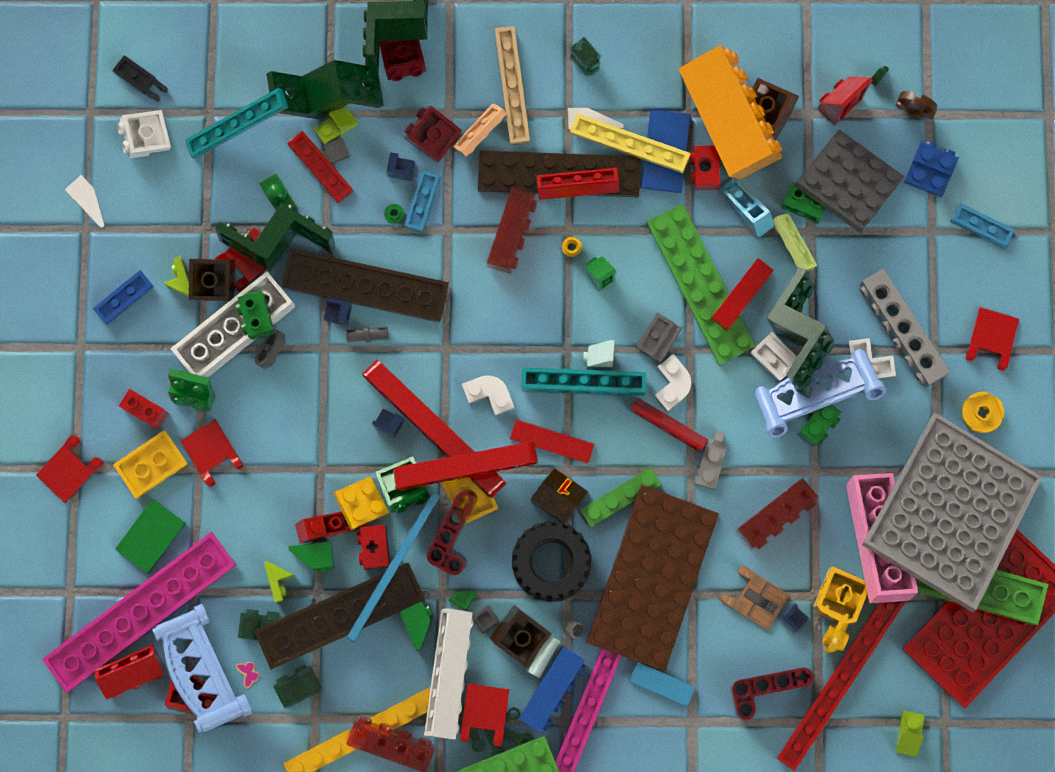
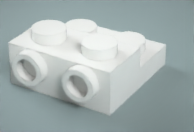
M162 110L122 115L120 123L117 124L118 132L120 135L123 134L125 140L122 142L124 154L128 153L129 158L149 156L150 153L168 151L171 148Z

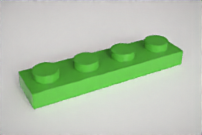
M650 467L580 509V512L590 528L635 502L641 485L656 489L661 486V483Z

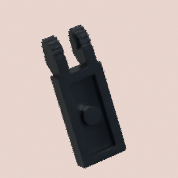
M125 55L112 70L114 74L156 102H159L161 99L156 93L149 90L153 84L162 92L166 93L168 91V88L159 82L155 76Z

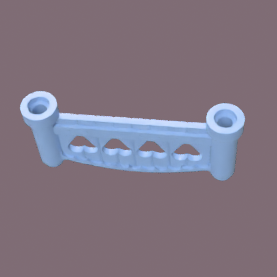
M857 349L852 353L851 359L824 363L819 370L814 372L810 383L813 385L810 398L797 392L789 378L770 390L765 386L757 388L755 390V397L765 419V428L768 436L777 438L787 432V421L863 392L868 400H877L885 395L886 388L883 382L878 379L866 352L862 349ZM847 369L852 370L849 383L837 378L836 375L840 372L844 373ZM827 377L833 378L830 390H826L816 383L819 380H825ZM788 392L794 393L791 405L778 400V397L786 395Z
M202 604L195 606L193 611L155 626L156 628L152 629L156 641H163L167 668L176 690L189 709L197 716L194 725L198 733L209 731L240 716L246 717L252 714L244 694L235 698L202 627L210 623ZM175 639L192 640L183 654H179L176 651L177 646L173 644ZM184 657L201 659L191 672H187L185 670L186 665L181 662ZM198 675L209 678L202 689L195 690L193 688L194 683L190 681L191 676ZM202 693L218 695L208 709H204L202 701L198 699V696Z

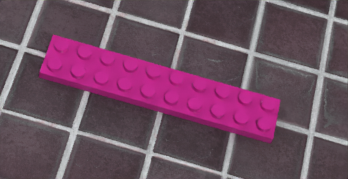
M210 532L42 660L64 691L69 693L94 674L96 669L106 665L237 565L214 533Z

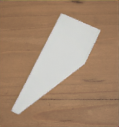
M568 108L569 129H571L577 113L617 128H624V124L589 108Z
M80 175L65 190L102 228L104 222L95 190Z

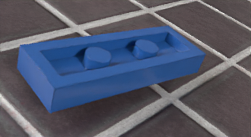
M139 270L98 303L93 310L108 325L150 291L154 285Z

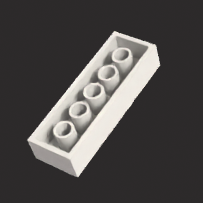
M265 272L171 348L190 373L210 377L254 341L243 333L241 324L244 323V319L237 312L236 304H239L237 297L262 290L273 325L295 308L294 303L268 272Z

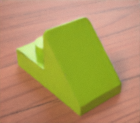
M346 107L329 112L330 118L313 129L323 144H327L357 126L358 122Z
M179 256L173 258L174 265H172L174 276L178 278L166 281L163 284L167 288L189 298V274L184 260Z
M266 561L264 565L274 601L277 604L285 602L284 596H287V590L280 581L296 576Z
M902 710L896 753L917 757L924 738L921 733L925 715Z

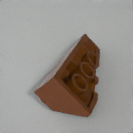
M757 78L753 87L757 95L755 100L764 109L765 115L763 117L766 123L769 122L774 130L772 136L776 141L788 121L799 96Z

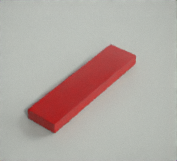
M303 131L287 142L288 146L338 204L354 192L352 187Z
M757 258L710 319L727 331L774 270Z
M517 419L510 436L512 441L519 443L535 442V447L586 464H589L594 448L593 443Z

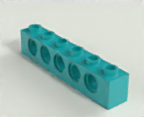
M522 367L521 389L522 392L645 397L646 372Z

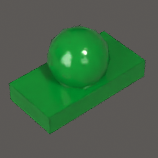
M277 173L259 183L275 211L281 203L286 206L291 205L297 209Z

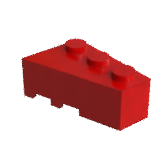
M195 675L190 677V681L194 683L193 688L195 690L202 689L206 683ZM171 679L165 706L169 710L195 715L185 704ZM202 693L198 696V699L202 701V707L208 709L218 695Z

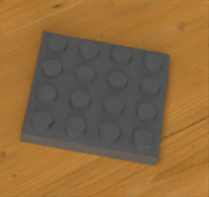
M838 129L794 186L861 234L904 176Z

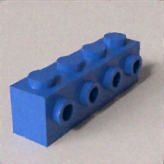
M563 646L519 719L538 732H541L542 729L546 731L553 721L549 717L553 711L558 713L564 703L561 701L564 693L569 695L575 684L572 680L575 675L580 677L586 665L583 664L585 659Z

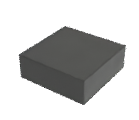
M342 137L324 144L331 164L350 157Z
M489 605L472 616L473 621L482 634L500 623Z

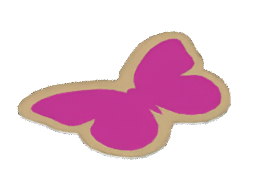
M253 662L236 664V669L244 675L243 684L246 689H249L253 682L258 681L260 677L259 673L255 671L256 666Z

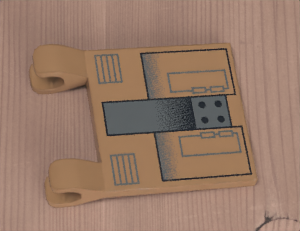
M740 566L737 572L749 579L747 585L737 601L728 594H723L720 601L768 631L790 595L746 566Z

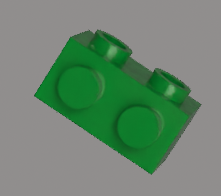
M792 181L781 208L818 224L825 208L795 187L796 183Z
M262 290L237 297L239 304H236L239 316H243L244 323L241 326L245 336L248 335L251 340L275 334Z
M834 405L816 410L797 435L812 447L817 443L821 445L828 437L826 431L830 427L834 429L841 419L838 416L842 412Z

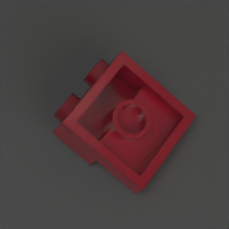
M419 40L380 41V50L387 80L397 82L405 76L419 77L423 72H427Z
M433 106L422 107L416 115L418 120L415 124L410 123L404 132L407 135L404 139L438 163L462 130Z

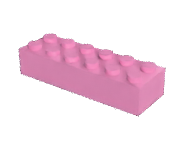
M893 473L854 475L846 484L869 603L910 601L918 593L915 577L862 546L895 484Z

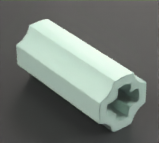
M550 636L532 659L526 671L543 680L563 643Z

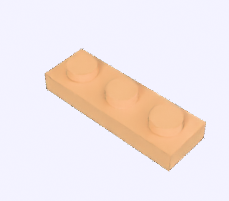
M492 104L452 147L456 152L467 157L489 135V132L501 123L507 113L503 108Z

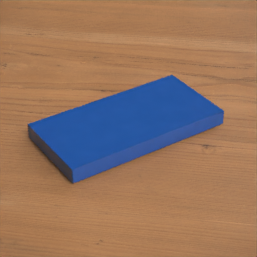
M650 110L647 138L686 151L690 114ZM645 160L641 189L682 193L684 173L682 174Z

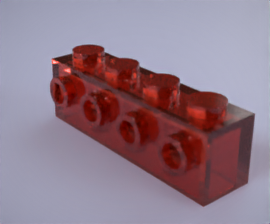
M511 187L487 260L488 268L511 274L512 269L516 270L519 258L516 256L518 250L522 251L525 239L523 235L525 231H529L532 221L529 219L531 212H535L538 201H535L534 193Z
M801 478L736 531L751 550L755 547L759 550L768 543L766 538L771 534L776 537L784 530L782 526L785 523L789 522L792 524L800 518L799 512L803 509L809 511L816 505L814 500L818 496L804 478Z
M360 716V718L354 717L346 738V745L421 772H427L435 751L431 740L420 737V739L414 738L410 732L405 730L397 732L392 730V726L385 723H380V725L372 723V719L365 716Z

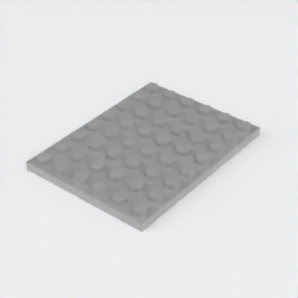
M934 412L862 546L969 611L974 612L1042 476Z

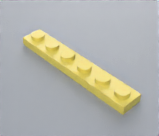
M578 113L570 130L572 135L682 174L690 158L689 152Z

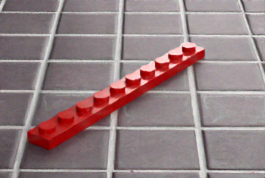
M906 601L878 603L777 756V760L793 771L796 770Z

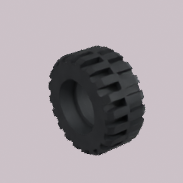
M545 521V523L533 525L532 528L524 531L523 535L518 538L512 552V569L517 583L524 592L539 601L560 602L569 597L571 598L582 589L590 574L592 560L588 543L580 532L578 533L574 527L565 525L563 522ZM555 542L563 545L568 550L571 556V568L562 579L558 581H545L534 572L532 557L535 550L542 544Z

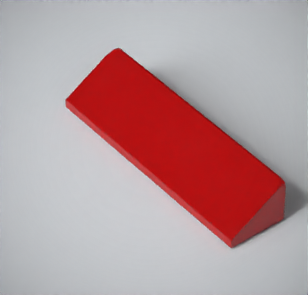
M617 168L536 175L539 200L619 192Z
M637 398L630 408L634 414L698 452L702 451L708 441L707 438L640 398Z

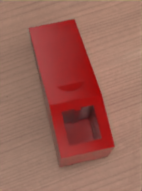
M342 511L302 519L295 524L300 544L352 532Z

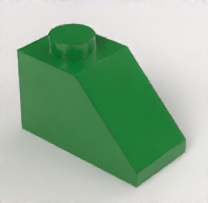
M603 256L598 259L594 257L586 263L585 273L598 291L615 281L617 271Z
M331 542L289 546L290 552L311 569L317 570L318 574L329 573L330 569L335 568L333 544Z
M424 602L400 611L416 651L422 649L432 623L430 617L434 616L429 604L424 605Z

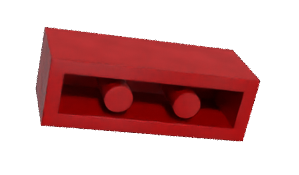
M151 645L96 669L95 681L106 700L116 698L125 691L137 689L148 681L159 679L164 675V664L154 645Z

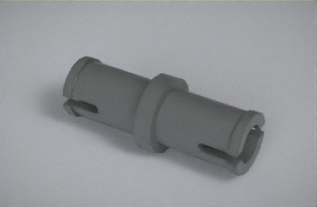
M365 326L364 329L346 330L348 343L355 341H366V343H369L371 340L389 339L387 326L377 328Z

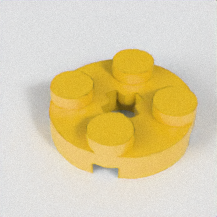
M977 392L972 394L963 403L961 415L964 424L970 431L985 434L994 431L1001 424L1004 418V407L1000 399L990 393ZM980 407L988 411L985 418L978 415Z

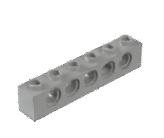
M881 269L864 279L860 283L861 288L859 289L865 299H869L872 304L870 307L876 316H880L883 321L882 326L887 333L890 332L894 338L893 343L895 347L905 355L904 360L916 372L915 377L919 384L927 388L949 374V369L885 270ZM876 291L884 292L885 299H879L876 296ZM887 308L895 309L896 316H890L887 313ZM898 325H904L907 328V333L899 332ZM915 342L918 345V351L911 350L909 343ZM921 359L927 360L930 367L923 368L920 364Z

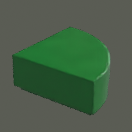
M471 590L459 591L452 595L448 601L467 611L477 592Z

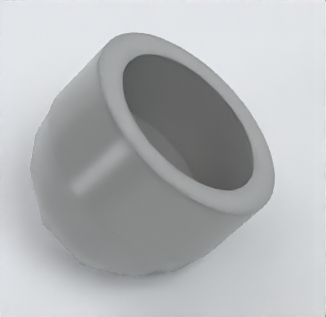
M571 620L565 625L566 633L572 638H578L583 633V624L576 620Z

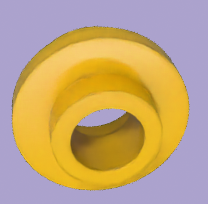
M568 237L563 241L562 251L566 256L576 257L581 253L582 244L578 238ZM571 244L576 247L573 251L568 249V246Z

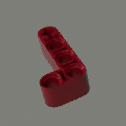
M469 489L463 490L455 497L427 552L429 563L450 575L460 574L467 566L465 556L453 550V547L477 501L475 492ZM468 496L469 502L463 508H459L464 502L463 497ZM453 513H457L460 515V523H456L453 521ZM446 531L451 534V541H446L443 538V532ZM434 550H439L442 553V559L435 558ZM452 560L460 562V569H455L452 566Z
M797 668L735 681L731 686V695L736 716L742 720H749L754 717L756 707L753 697L809 686L814 679L812 671L808 668ZM801 671H803V674L808 675L805 683L802 680L793 681L792 678L800 676ZM780 675L785 676L788 680L785 687H780L777 683ZM763 679L766 681L767 688L765 691L757 689L756 683L758 680ZM742 683L746 686V693L744 695L736 693L737 684ZM743 704L749 705L751 709L750 714L746 717L740 713V707Z

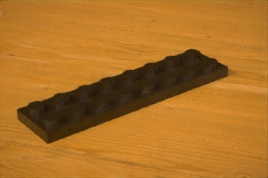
M480 150L478 191L538 194L536 175L617 168L619 192L586 196L639 198L640 158L617 155Z
M290 249L281 288L322 298L328 297L348 301L359 306L440 323L449 282Z
M409 562L398 567L362 629L425 601ZM385 573L254 630L270 670L348 636Z

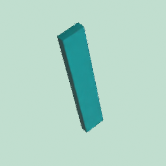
M277 88L187 138L185 141L191 158H198L287 109L288 105L283 90Z

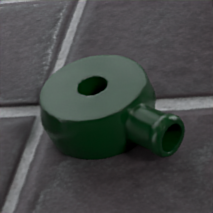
M887 66L879 68L872 76L871 84L877 86L889 71V68Z

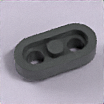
M277 329L274 330L275 334L266 337L256 355L255 363L263 369H267L274 364L276 356L285 344V335Z

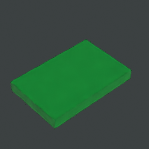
M152 499L115 550L149 574L186 523Z

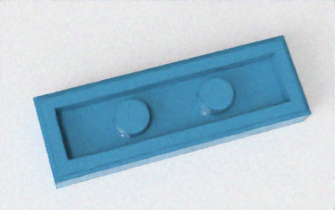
M421 170L404 228L424 233L441 175Z
M959 203L950 221L1003 249L1007 248L1015 231L962 203Z
M637 662L629 682L687 707L696 688Z

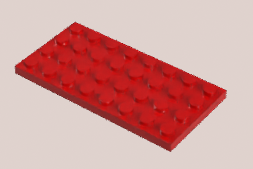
M1016 529L996 570L1048 584L1038 626L979 609L971 612L958 603L946 601L902 648L911 659L964 709L1055 613V564L1018 529Z

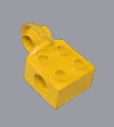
M833 566L828 569L813 605L817 614L834 621V625H829L822 640V644L825 645L824 653L844 650L849 639V634L845 632L847 626L857 621L868 594L865 580Z

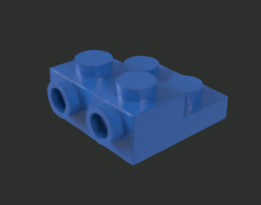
M926 141L925 144L921 142L904 183L942 198L959 157L955 156L956 153L950 149L942 151L937 149V145L932 142Z

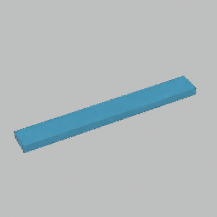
M431 494L348 634V640L353 643L439 500L440 496L438 494Z

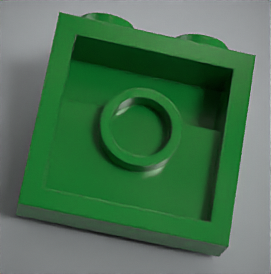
M170 368L168 378L171 386L168 393L171 401L179 406L188 405L199 411H210L215 400L210 378Z
M413 456L375 472L392 513H403L407 510V506L414 503L416 505L424 504L427 501L426 498L430 497L426 486L396 490L393 468L416 463Z

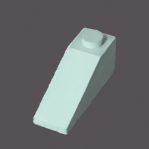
M614 340L588 346V352H584L583 364H587V370H612Z

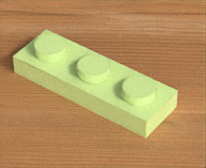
M789 213L775 217L773 219L775 229L783 239L786 249L793 257L796 267L806 271L817 267L818 265Z

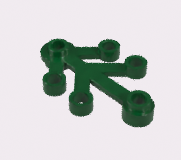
M516 707L510 708L506 713L505 722L518 720L520 710ZM462 708L461 713L458 717V723L461 727L463 721L464 708ZM512 710H516L518 712V716L516 718H512L510 716V712ZM471 727L472 748L475 752H482L485 748V742L480 739L477 729ZM504 728V738L518 743V746L522 744L523 738H528L529 741L534 740L533 735L528 732L520 735ZM484 729L493 750L492 756L495 755L494 752L496 750L504 752L502 747L494 746L493 744L495 730ZM481 742L483 747L477 749L475 743Z

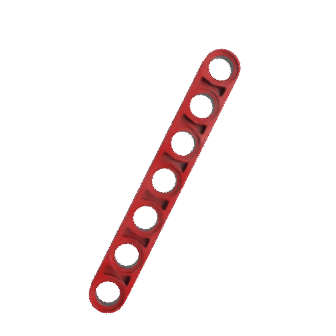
M525 442L393 468L396 490H404L531 466L538 463L535 442Z

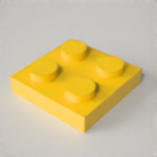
M371 476L333 493L351 531L389 513Z

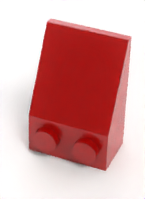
M849 76L845 80L840 79L833 88L835 90L831 94L827 92L821 97L818 110L835 126L863 100L872 79L870 77Z

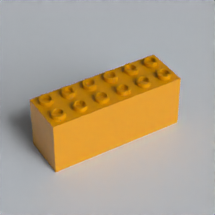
M719 45L678 69L729 177L742 180L783 158L781 155L783 150L778 140L775 141L772 136L774 130L769 122L766 123L763 117L765 111L760 104H757L755 100L757 95L754 89L748 86L746 81L748 76L745 70L740 69L738 65L740 59L737 53Z

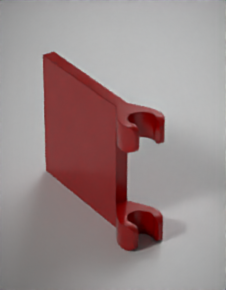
M254 227L247 235L253 238V242H255L260 232ZM232 248L227 249L224 253L214 258L235 259V267L244 276L234 283L238 292H242L253 280L266 271V269Z
M980 307L965 359L973 361L977 356L978 348L1001 355L997 369L1005 371L1009 365L1019 318Z
M216 419L181 440L182 445L205 484L209 487L216 484L209 471L230 458L236 469H241L244 466Z
M71 435L56 454L36 474L64 503L104 464L101 458L94 457L86 466L71 451L81 441L75 435Z
M468 683L460 741L467 742L470 737V728L474 727L495 730L494 746L500 747L503 744L510 689Z

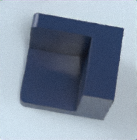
M390 152L386 171L388 177L412 181L415 161L399 158L398 153Z
M326 297L325 302L327 306L324 320L348 326L352 308L351 303Z
M382 409L376 421L373 420L372 425L395 438L405 420L398 414Z
M794 603L779 620L796 634L809 617Z

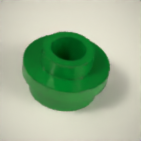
M390 204L386 207L384 216L389 223L398 224L404 219L405 213L400 205ZM393 210L398 212L397 216H391L390 214Z

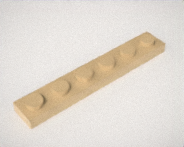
M515 26L495 28L510 145L530 143Z

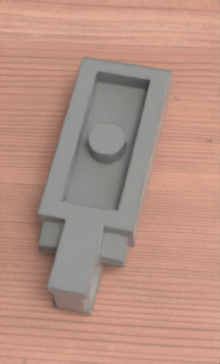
M716 430L714 439H708L698 471L696 485L716 489L726 452V444L722 443L724 432Z

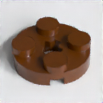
M911 91L900 93L895 105L898 109L909 112V116L916 120H920L921 117L934 118L938 105L932 99L924 95L921 98L915 97V92Z

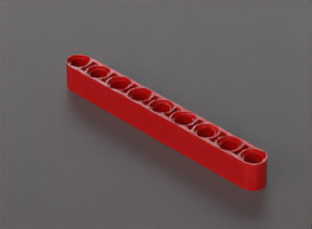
M376 359L362 373L363 377L445 456L451 457L475 452L380 361ZM497 472L469 477L491 499L507 484Z

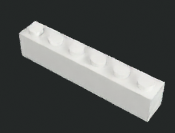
M441 609L424 736L456 739V735L459 732L458 717L462 710L461 695L465 688L464 673L468 667L466 658L471 644L469 635L473 627V612Z

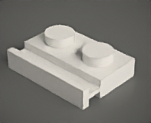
M773 332L750 353L779 382L786 376L797 358Z

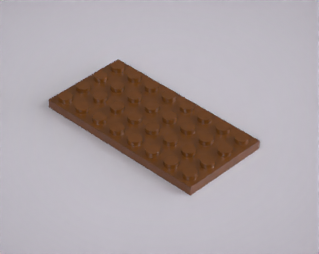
M641 485L586 643L661 671H666L719 513Z

